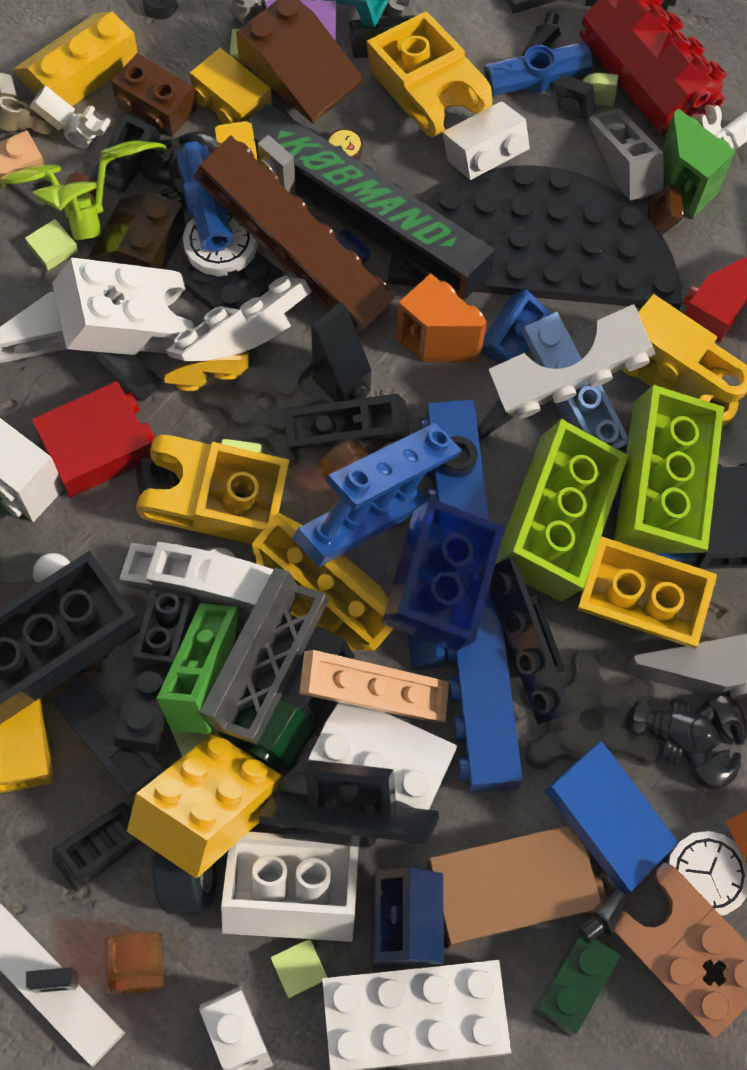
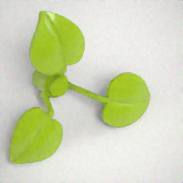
M128 141L100 151L101 157L97 183L74 182L60 185L53 173L60 172L61 167L52 164H41L6 174L0 178V184L4 188L7 184L24 183L39 178L51 182L52 186L33 191V197L59 211H62L64 208L74 240L94 238L102 234L98 213L104 212L102 197L106 165L115 158L131 155L150 148L167 153L164 144L147 141ZM96 188L94 204L91 203L90 197L77 199V196Z

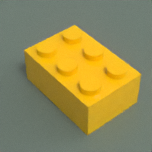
M214 732L136 793L127 832L197 879L259 823V815L273 792L278 791L282 775Z

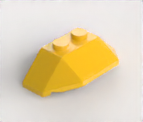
M276 513L252 543L253 552L256 555V563L271 569L276 567L289 571L297 585L326 593L329 601L317 623V627L344 638L352 651H375L401 621L400 616L380 585L344 554L318 567L292 538L296 530L303 525L280 513ZM298 598L290 612L291 615L299 618L308 614L313 602Z

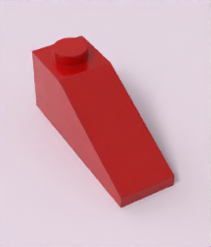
M747 256L708 275L700 288L693 285L682 303L687 307L684 315L716 335V341L719 343L747 304Z

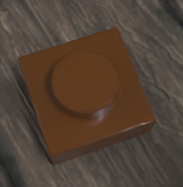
M669 184L648 201L649 219L661 235L665 234L683 219L684 208L682 205V189L680 187Z

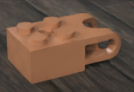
M663 863L656 870L655 879L669 900V913L664 922L655 927H644L627 912L622 911L614 932L698 1024L715 1039L747 1008V942L673 865ZM709 961L713 965L718 962L722 968L719 971L721 979L717 983L710 980L707 984L702 979L706 974L705 969L702 967L705 962Z

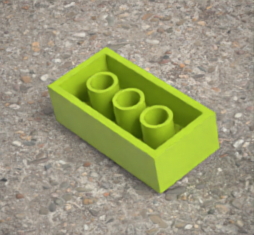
M559 420L539 439L494 564L515 556L524 583L559 602L565 601L584 589L628 455L565 420Z

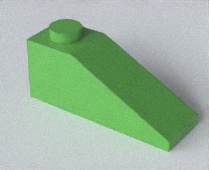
M199 605L157 696V701L171 731L210 734L213 727L199 712L233 649L240 612L238 606Z

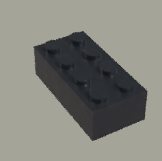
M90 550L0 608V724L140 632L141 628L136 615Z

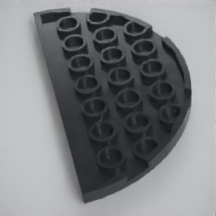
M537 165L505 166L491 169L472 180L465 177L439 191L426 202L431 209L448 220L455 221L462 229L476 238L486 241L490 247L495 249L492 274L474 292L513 295L527 289L535 298L618 306H631L634 304L635 307L642 308L651 296L655 294L678 311L682 305L678 270L663 236L657 228H654L653 222L634 203L598 180L555 167ZM395 254L392 255L387 284L417 286L427 277Z

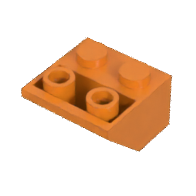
M429 274L399 301L396 339L422 362H476L481 357L487 321L478 308L473 305L468 306L461 300L450 284L445 281L440 282L435 276Z

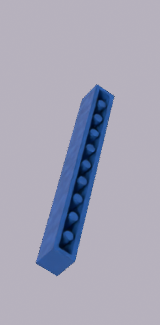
M474 400L428 403L426 417L420 418V430L436 423L449 437L462 436L472 441L478 454L475 468L464 477L448 476L439 466L425 474L426 476H432L434 487L428 488L429 511H436L438 524L432 525L434 548H441L442 561L436 562L438 586L445 585L446 599L440 600L442 623H449L451 637L445 638V654L447 662L454 661L455 676L449 677L451 701H458L460 716H454V733L456 741H463L464 757H458L459 777L461 782H468L469 794L517 790L523 779L504 631L482 573L483 569L494 564V553Z

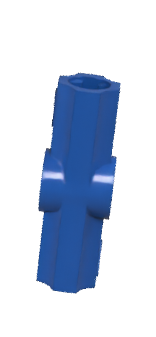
M583 42L552 50L547 46L535 45L526 51L525 56L484 65L483 73L491 86L492 96L522 89L533 93H541L546 91L552 82L558 81L562 74L572 78L590 74L593 64L588 44Z
M197 141L185 143L180 150L176 151L180 174L184 182L182 187L189 217L193 216L201 248L209 250L211 253L223 251L229 244L233 243L232 230L226 211L193 178L200 164L210 156L207 145L199 144Z

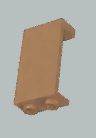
M570 825L429 859L427 864L428 870L443 873V931L448 949L464 946L467 941L583 913L590 915L589 912L606 898L605 889L601 877L593 875L589 859L594 857Z

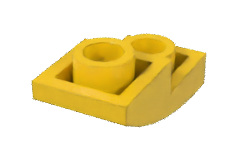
M249 352L207 361H186L165 375L164 383L176 384V388L179 390L194 391L211 379V372L218 379H235L237 375H241L248 368Z

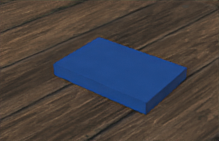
M602 741L594 744L544 790L613 884L624 894L631 892L679 843Z

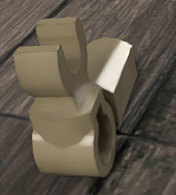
M0 73V128L6 131H16L17 129L25 131L26 128H31L41 134H51L53 125L32 110L28 103L18 100L12 75Z

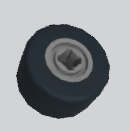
M154 851L153 885L161 909L167 914L208 910L214 901L216 893V862L196 879Z

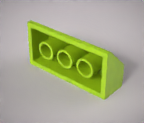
M656 385L651 386L633 402L626 451L628 458L623 472L614 541L654 554L704 553L708 551L724 414L723 406Z

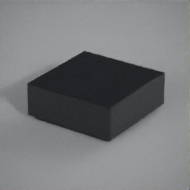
M72 967L26 971V988L34 993L76 990L78 988V971Z

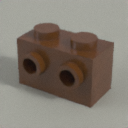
M136 53L111 81L115 102L122 111L127 114L133 113L147 124L154 126L157 131L161 130L171 137L174 136L197 109L195 87L139 53Z

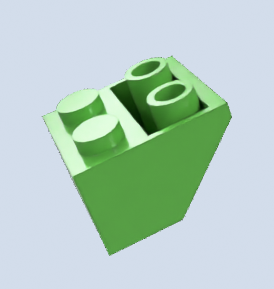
M677 109L673 113L661 149L663 152L664 188L671 184L682 189L683 213L693 219L719 193L736 151L725 140L716 137L701 126L695 118Z

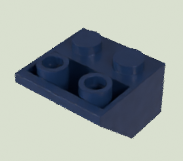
M413 867L375 871L371 879L370 968L444 964L443 873Z

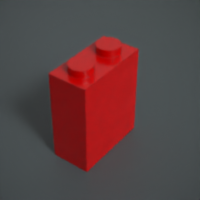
M118 381L32 419L37 433L48 455L52 457L60 479L70 498L137 468L141 458H151L150 448L155 438L147 422L140 424L135 415L140 412V409L133 394L130 391L124 393Z

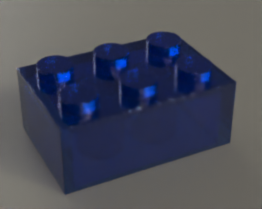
M429 498L413 511L382 624L454 651H459L474 643L505 527Z

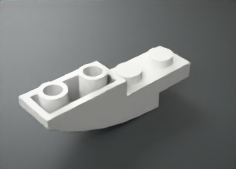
M288 276L280 277L269 285L268 292L260 298L256 297L245 302L240 307V310L220 306L209 311L204 316L205 321L195 329L191 328L180 333L174 339L175 344L168 348L166 352L169 357L183 361H207L233 356L255 348L289 328L291 325L284 313L312 291L305 279Z
M157 542L156 546L131 543L119 580L128 586L187 593L196 596L202 602L253 609L273 569L231 556L177 544Z

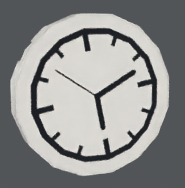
M227 211L226 215L232 230L233 243L229 244L223 251L211 253L209 250L202 249L194 219L192 218L186 225L183 234L185 253L192 266L204 274L224 276L228 275L227 272L236 269L238 272L244 269L255 256L258 246L257 240Z
M711 831L692 833L681 840L669 854L667 863L673 865L721 916L727 915L740 907L746 899L747 863L736 842L726 835Z

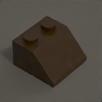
M149 191L119 200L88 259L165 269L186 228L183 205Z

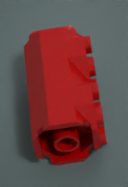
M597 0L583 16L582 24L586 30H580L579 37L585 44H588L590 50L610 74L618 75L617 83L661 135L666 136L673 113L677 109L692 117L694 114L706 115L704 108L706 105H718L720 107L723 104L725 96L721 91L724 86L722 80L727 76L725 70L715 61L709 62L703 55L706 49L695 37L690 36L687 39L680 32L684 27V23L673 12L669 11L667 13L663 9L661 4L664 0Z

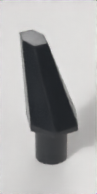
M548 12L544 24L536 26V30L525 47L522 56H525L526 51L535 45L548 47L561 35L558 25L559 15L557 13Z
M498 399L478 426L479 438L484 439L514 418L505 411L501 400Z
M616 887L589 912L591 919L578 928V932L585 942H592L603 932L607 935L614 932L626 902V897L619 888Z

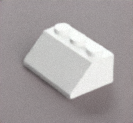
M339 702L326 721L310 754L308 763L310 760L394 769L396 805L429 810L458 746L385 712Z
M248 832L228 850L221 905L222 934L353 942L359 847L284 839L281 834Z

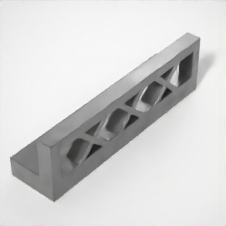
M276 567L273 569L199 712L214 730L256 745L258 744L329 601L326 593L297 585L289 571ZM298 598L313 602L308 614L293 620L290 612ZM292 633L294 642L291 648L275 656L273 646L276 640ZM273 669L276 678L272 686L257 692L254 683L258 675ZM255 705L257 716L250 729L234 724L240 711Z

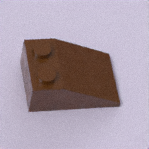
M276 0L236 31L239 61L312 124L364 83L362 75L315 13L300 0Z

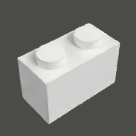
M502 101L442 132L448 162L470 180L530 149L526 119Z

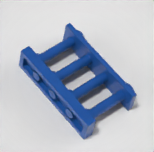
M433 423L328 475L326 482L339 494L338 499L330 512L299 527L292 537L293 540L318 567H321L421 512L428 503V500L417 489L419 483L428 471L459 456L462 450L436 423Z

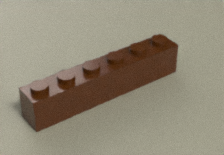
M230 135L200 164L193 178L294 278L305 279L312 291L311 294L328 311L342 302L348 309L357 335L364 331L395 298L389 292L387 284L381 278L373 276L362 265L360 257L355 252L342 246L335 239L336 236L332 229L324 223H319L309 213L304 201L297 196H292L281 185L279 177L272 170L265 169L254 158L253 152L245 143L237 141Z

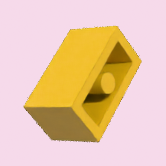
M222 48L216 50L190 72L191 84L195 87L197 103L203 107H209L217 114L223 124L245 122L267 103L272 105L271 88Z

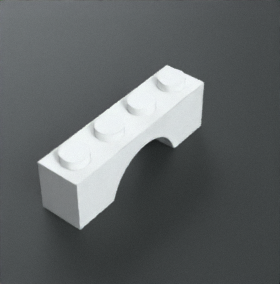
M633 304L597 320V334L591 350L582 360L572 366L560 369L546 368L533 362L523 353L490 368L489 372L505 411L512 417L518 415L521 419L541 410L539 405L554 399L555 403H559L574 397L577 394L576 389L589 383L591 387L607 383L613 379L612 373L627 368L628 371L639 369L650 362L649 357L656 355L639 313Z

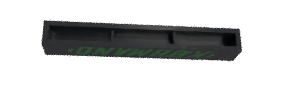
M267 103L247 120V122L252 123L257 161H259L258 143L269 135L294 157L295 189L426 276L432 274L440 282H447L453 287L457 296L464 301L492 274L495 249L490 247L486 241L468 233L455 221L448 220L434 211L427 203L417 200L405 192L398 184L383 178L374 172L370 166L360 163L349 156L342 148L332 145L320 137L314 130L308 129L292 119L288 113L280 111Z

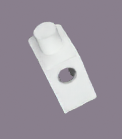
M241 986L200 1004L201 1016L223 1070H265L273 1066Z

